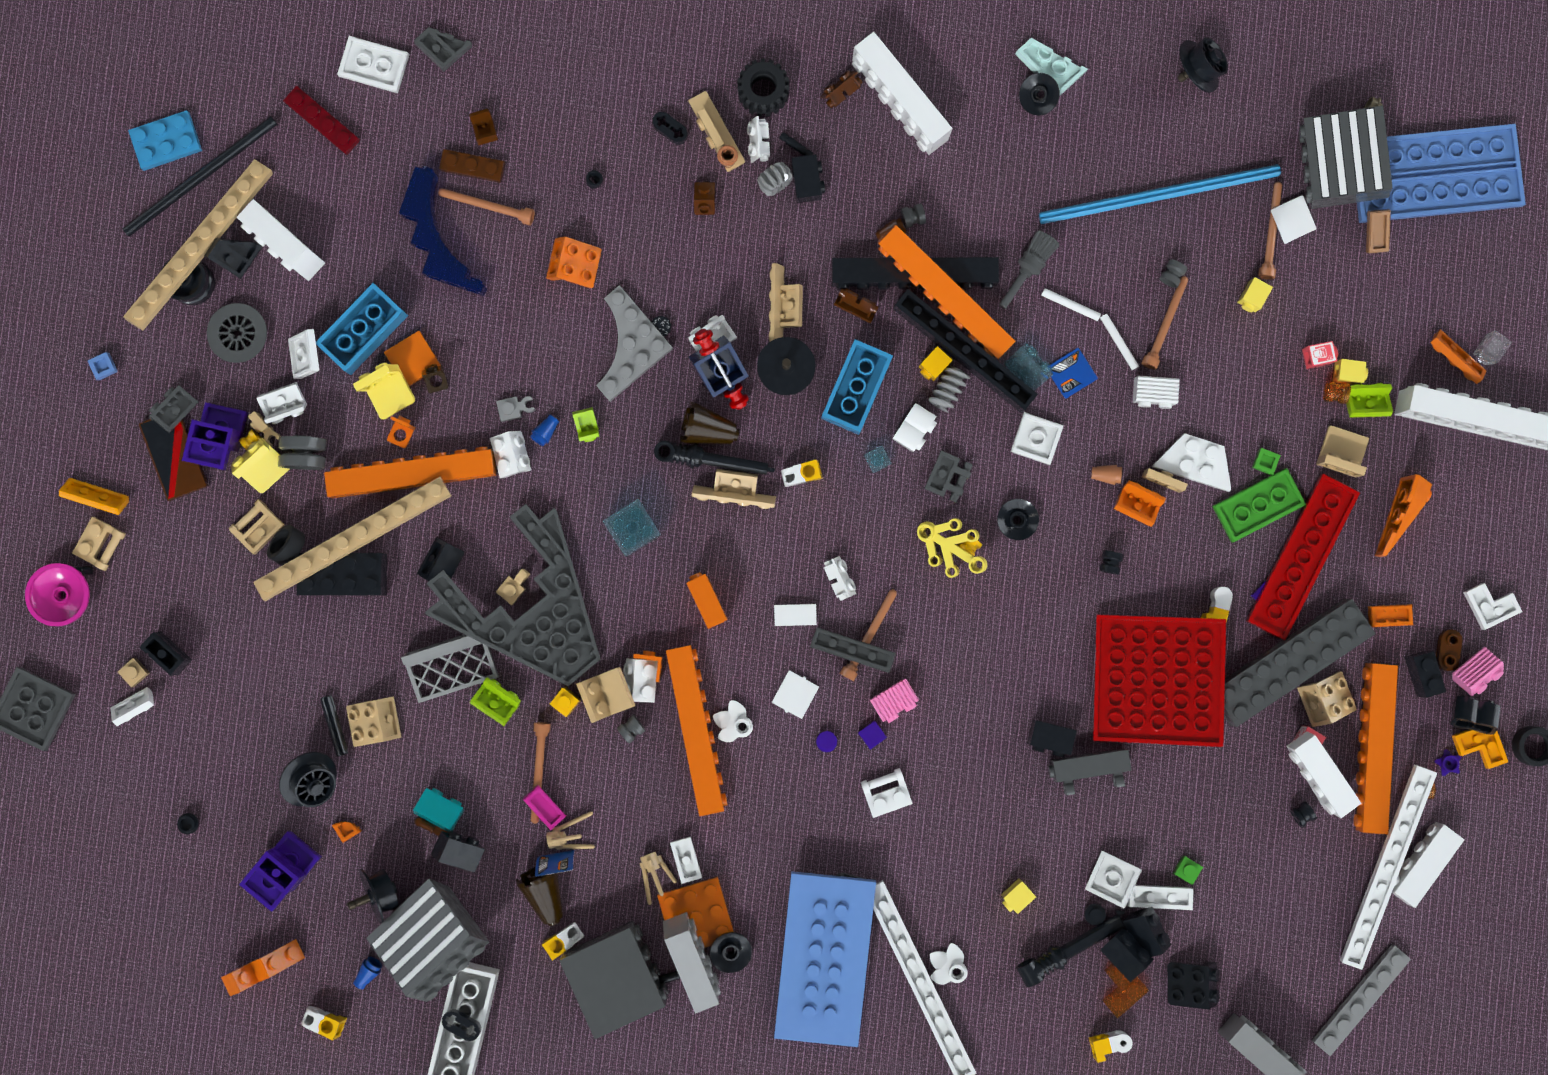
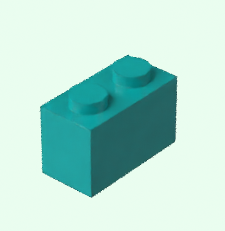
M426 788L413 809L414 814L447 832L453 831L464 812L463 807H461L462 803L454 798L448 800L442 797L443 793L435 788H432V790Z

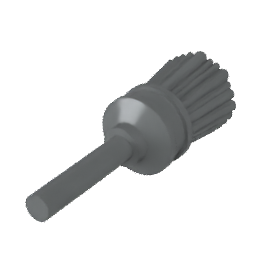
M1040 230L1036 231L1027 251H1024L1023 256L1018 260L1021 267L1019 270L1020 274L1000 302V307L1003 309L1008 307L1026 278H1030L1031 275H1040L1041 270L1046 266L1045 262L1060 246V243L1052 236Z

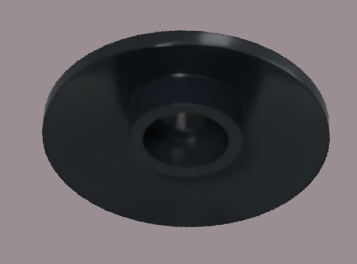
M1045 73L1030 75L1024 80L1019 91L1022 107L1028 113L1037 116L1051 112L1056 107L1060 97V90L1056 80ZM1040 91H1044L1045 93L1043 98L1039 97Z
M1013 499L1006 502L1000 508L997 515V524L1002 534L1007 538L1017 541L1024 540L1032 536L1037 530L1039 515L1036 508L1030 502L1023 499ZM1015 516L1020 518L1019 524L1014 523L1013 518Z
M736 932L720 935L714 940L710 948L711 962L718 970L725 973H734L742 970L748 965L752 956L750 942L745 936ZM729 947L734 948L731 952H728L726 950Z

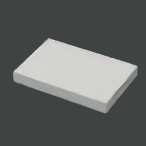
M349 36L337 75L345 79L398 93L409 53Z

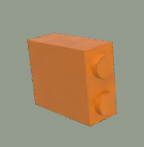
M700 572L690 576V581L686 584L707 628L710 629L727 621L728 618L706 574L702 575Z

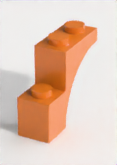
M297 939L233 970L222 976L221 979L229 995L233 996L260 981L276 975L303 960L305 956Z

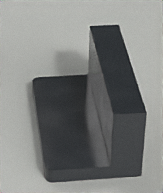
M436 537L417 574L430 581L444 570L451 579L465 552Z

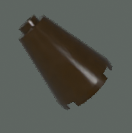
M696 402L689 403L691 408L687 407L681 430L685 431L684 436L680 435L681 442L732 444L733 440L737 441L739 429H737L736 423Z
M535 867L520 875L521 880L516 879L517 886L542 923L548 924V926L558 924L563 917L558 873L536 877Z

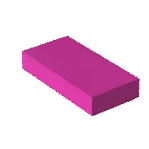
M539 785L523 798V801L550 830L566 817Z

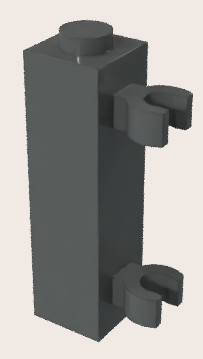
M1125 748L1050 760L1051 765H1048L1049 777L1053 778L1055 782H1063L1064 794L1066 795L1075 794L1073 780L1107 774L1113 775L1114 787H1124L1125 782L1122 772L1132 771L1129 752Z

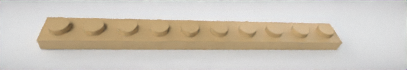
M253 160L123 316L125 320L142 331L147 327L205 257V253L215 238H220L236 217L273 175L271 169L257 160Z
M439 477L253 583L263 601H267L451 497V494L442 478Z

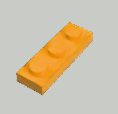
M69 478L59 489L60 497L119 515L129 503V496L73 478Z

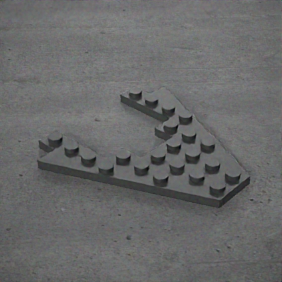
M525 504L509 518L549 565V567L533 579L546 596L516 621H513L502 606H499L484 619L443 570L426 583L440 600L424 613L474 640L569 686L600 660V655L557 510L553 508L539 520L527 504Z

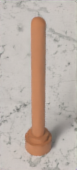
M1279 181L1274 184L1271 210L1280 206L1282 183ZM1271 212L1265 260L1262 267L1259 268L1258 274L1259 278L1266 280L1275 279L1276 275L1273 257L1277 225Z
M443 188L438 190V195L441 197L513 216L522 221V224L531 226L534 220L535 210L526 207L519 210Z
M1186 276L1180 278L1181 282L1175 290L1151 352L1144 355L1141 363L1144 367L1153 370L1158 368L1160 363L1158 354L1188 283Z
M894 589L888 592L862 642L871 643L897 595ZM851 661L845 667H842L839 674L854 681L858 675L856 672L858 671L857 666L859 663Z
M534 723L533 731L535 736H537L533 789L537 785L542 788L545 738L550 733V723ZM531 809V822L536 824L539 822V817Z

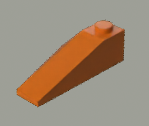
M1415 474L1400 478L1375 556L1384 557L1388 555L1425 506L1426 502L1430 500L1432 484L1422 476Z

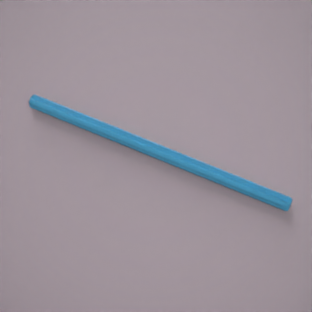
M1272 165L1039 213V221L1041 224L1278 177L1281 174V169L1279 165Z

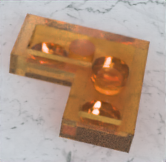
M1112 963L1104 971L1118 987L1102 1001L1119 1018L1149 990L1138 977L1130 982Z

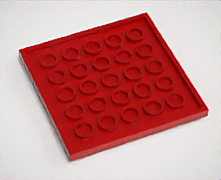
M1097 615L1093 741L1223 747L1226 619Z

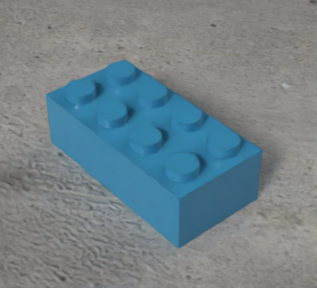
M372 283L316 341V345L340 368L352 375L408 315L378 286Z
M855 339L821 419L859 435L893 355Z

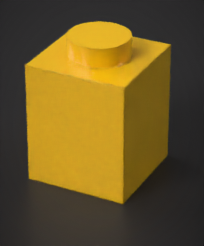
M937 346L920 364V373L927 380L931 378L935 381L953 360Z
M563 687L551 701L550 705L567 717L582 699L567 687Z

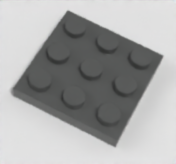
M16 667L0 698V730L42 751H48L76 694L22 667Z

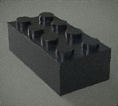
M350 553L297 583V595L387 596V554Z

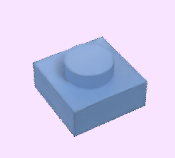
M108 352L88 360L96 380L104 379L118 372Z

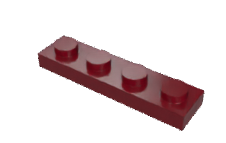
M297 85L283 100L285 104L345 155H348L359 143L360 139Z

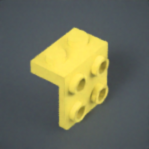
M382 363L375 367L376 371L371 374L369 372L361 375L359 381L353 384L356 391H367L381 419H387L415 402V397L398 364Z
M263 438L253 442L242 456H238L231 465L232 474L238 479L242 476L259 493H264L289 469L278 467V456L280 454Z

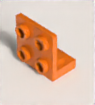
M568 237L555 238L546 279L553 281L565 280L587 288H593L602 251L601 248Z

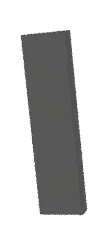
M818 627L810 645L813 649L889 674L896 656L895 652Z

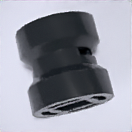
M1103 550V563L1100 564L1099 571L1120 575L1121 569L1119 565L1123 561L1124 554Z

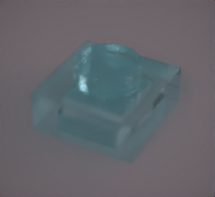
M883 446L863 455L873 474L892 464Z

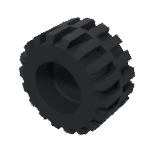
M764 58L760 59L761 62L758 63L756 60H753L751 66L747 64L745 70H741L740 78H738L737 82L739 101L743 103V108L745 110L749 109V113L752 115L756 112L759 117H762V114H766V117L771 116V112H774V114L778 113L779 108L783 109L789 94V78L785 69L781 70L779 63L774 65V60L769 59V62H765ZM765 79L771 81L776 89L771 95L761 97L756 95L751 90V87L756 81Z

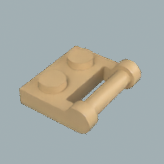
M260 499L254 503L255 506L236 524H232L228 528L254 555L285 526ZM262 512L264 515L243 534L241 530L258 513Z
M92 517L72 554L106 571L111 556L120 540L124 539L126 533L96 517ZM109 534H112L113 536L109 544L107 545L104 553L102 554L100 560L97 559V556L101 551Z

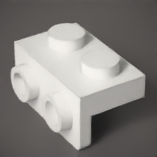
M717 315L713 316L707 321L708 324L702 328L713 332L712 341L717 340L723 335L730 343L737 339V336L723 315L719 317ZM700 326L690 332L691 336L688 337L696 352L701 349L700 344H694L693 338L695 333L701 330Z
M297 382L257 396V401L265 416V424L270 422L277 424L283 421L284 417L290 415L297 417L304 413L303 411L307 406Z
M508 431L490 438L500 478L531 471L530 459L527 455L525 440L521 431Z
M626 659L623 672L634 702H655L658 661Z

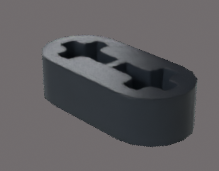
M658 112L654 115L652 122L657 132L676 145L686 142L688 132L684 125L665 112ZM665 118V122L669 127L667 128L663 124L661 126H658L659 123L657 120H663ZM672 129L676 132L682 130L683 137H677L676 139Z
M456 1009L448 1010L442 1017L443 1027L466 1041H474L481 1033V1025L477 1020ZM456 1016L455 1021L460 1023V1025L455 1022L450 1025L447 1017ZM472 1025L475 1027L474 1031L476 1033H472L471 1035L467 1034V1028H469Z

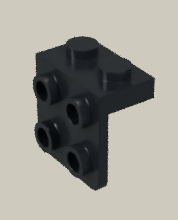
M1208 961L1203 965L1170 962L1167 965L1168 1003L1175 1006L1207 1010L1216 1006L1220 999V993L1217 990V982L1220 975L1219 969H1217V962Z

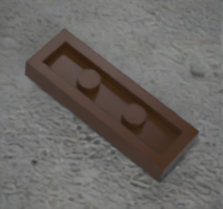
M443 149L439 170L501 183L505 162Z

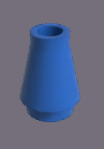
M549 415L532 430L530 437L541 446H544L546 443L548 444L559 421L552 415Z
M368 957L363 960L353 984L358 989L363 990L367 984L381 973L382 963L374 957Z

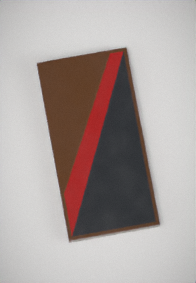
M151 419L139 423L167 501L178 499L209 486L201 465L182 461L188 437V430L184 419L170 433Z

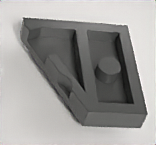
M430 27L414 40V44L443 72L472 48L470 41H461L454 38L451 34L440 33L438 30Z

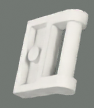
M900 768L895 769L893 773L874 780L860 782L873 818L913 804ZM896 780L898 781L899 785L873 795L870 792L873 788Z

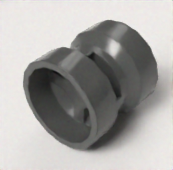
M921 203L914 205L913 208H901V217L905 228H910L915 223L919 225L926 224L925 212Z
M1171 259L1166 265V271L1162 272L1159 279L1170 287L1178 288L1181 282L1180 278L1185 275L1188 268L1181 262Z
M634 714L628 718L627 723L617 727L619 733L629 744L635 740V736L641 735L646 731Z

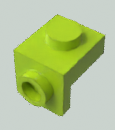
M593 407L572 412L579 441L591 442L596 437H599V428Z

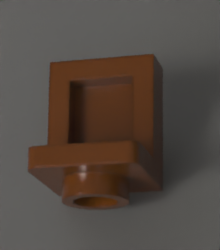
M489 109L469 114L478 146L498 140L495 124Z
M694 182L695 215L715 214V182Z

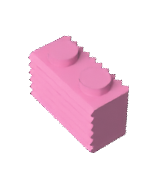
M1483 647L1452 673V680L1472 697L1476 693L1481 694L1487 688V683L1492 680L1496 681L1503 675L1504 663L1490 650Z
M906 678L869 699L883 722L887 720L888 723L899 717L897 713L905 709L908 712L917 706L915 702L919 701Z

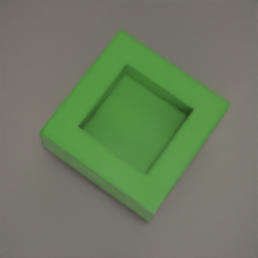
M1259 448L1252 468L1269 475H1274L1281 455Z
M1183 855L1173 874L1193 885L1203 867Z

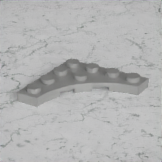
M620 285L604 298L611 308L617 324V352L609 371L596 385L610 402L673 350V347Z

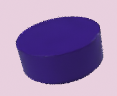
M830 731L821 732L816 738L817 747L823 752L833 751L837 746L836 736Z

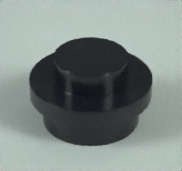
M185 813L179 817L177 827L183 834H192L198 829L199 820L196 815Z
M1091 904L1085 909L1084 916L1091 925H1100L1106 918V912L1101 905Z

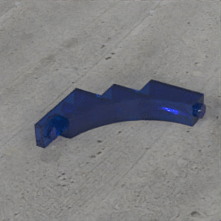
M415 166L399 214L405 219L417 222L410 243L415 248L429 252L422 274L427 278L485 297L487 288L482 284L483 281L473 277L469 280L471 271L451 254L438 230L435 217V192L439 179L438 176L429 167L422 166V168Z

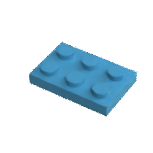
M187 110L128 130L143 171L202 151L191 115Z

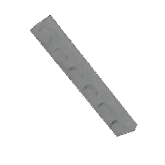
M1391 944L1312 1041L1331 1056L1411 959L1399 948Z

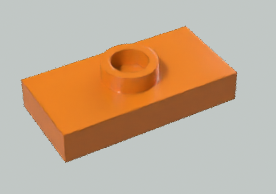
M1412 604L1368 606L1369 624L1371 627L1413 625Z

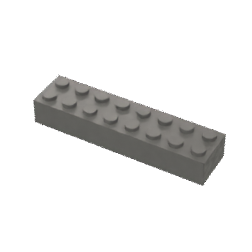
M1353 599L1341 600L1289 635L1285 641H1280L1225 678L1224 718L1230 726L1238 727L1376 634Z

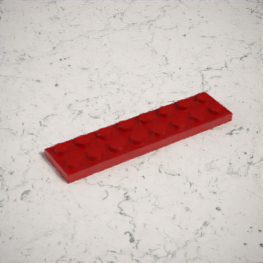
M1320 474L1306 505L1246 619L1248 623L1281 640H1286L1360 492L1325 474Z

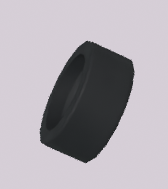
M285 525L272 538L267 549V557L281 566L295 559L304 546L305 534L291 525Z
M1536 726L1521 728L1512 740L1514 756L1526 765L1539 767L1547 765L1548 730ZM1531 734H1538L1545 741V751L1537 759L1528 757L1524 750L1525 740Z

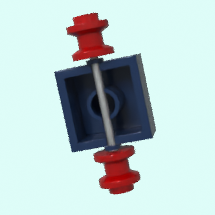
M701 329L697 331L693 342L696 345L700 344L701 349L688 356L704 386L713 398L723 392L725 398L730 397L729 406L732 409H742L747 405L749 397L747 394L741 393L743 386L739 382L749 377L733 346L724 335L712 341L713 332L711 330Z

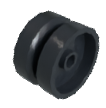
M169 259V260L164 264L163 268L167 265V263H168L171 259ZM200 262L171 297L185 305L195 306L204 303L211 297L215 288L213 272L207 265Z

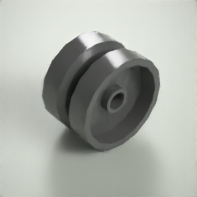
M302 435L279 437L278 448L292 453L279 455L278 467L299 470H324L326 458L312 453L324 452L327 440Z

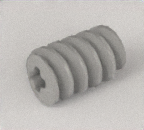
M953 366L945 369L947 375H942V382H938L936 385L939 390H934L932 393L935 397L928 399L933 406L949 413L947 407L954 408L950 401H958L954 394H962L958 387H966L963 379L971 378L968 374Z

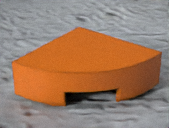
M341 821L332 825L342 843L362 832L359 826L348 821Z

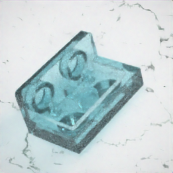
M1027 343L1004 362L1016 377L1034 391L1053 375L1051 366L1046 361H1042L1038 356L1037 350Z

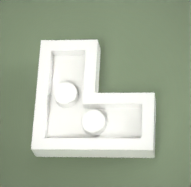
M1481 583L1463 592L1482 630H1486L1522 612L1513 593L1493 600L1485 583Z

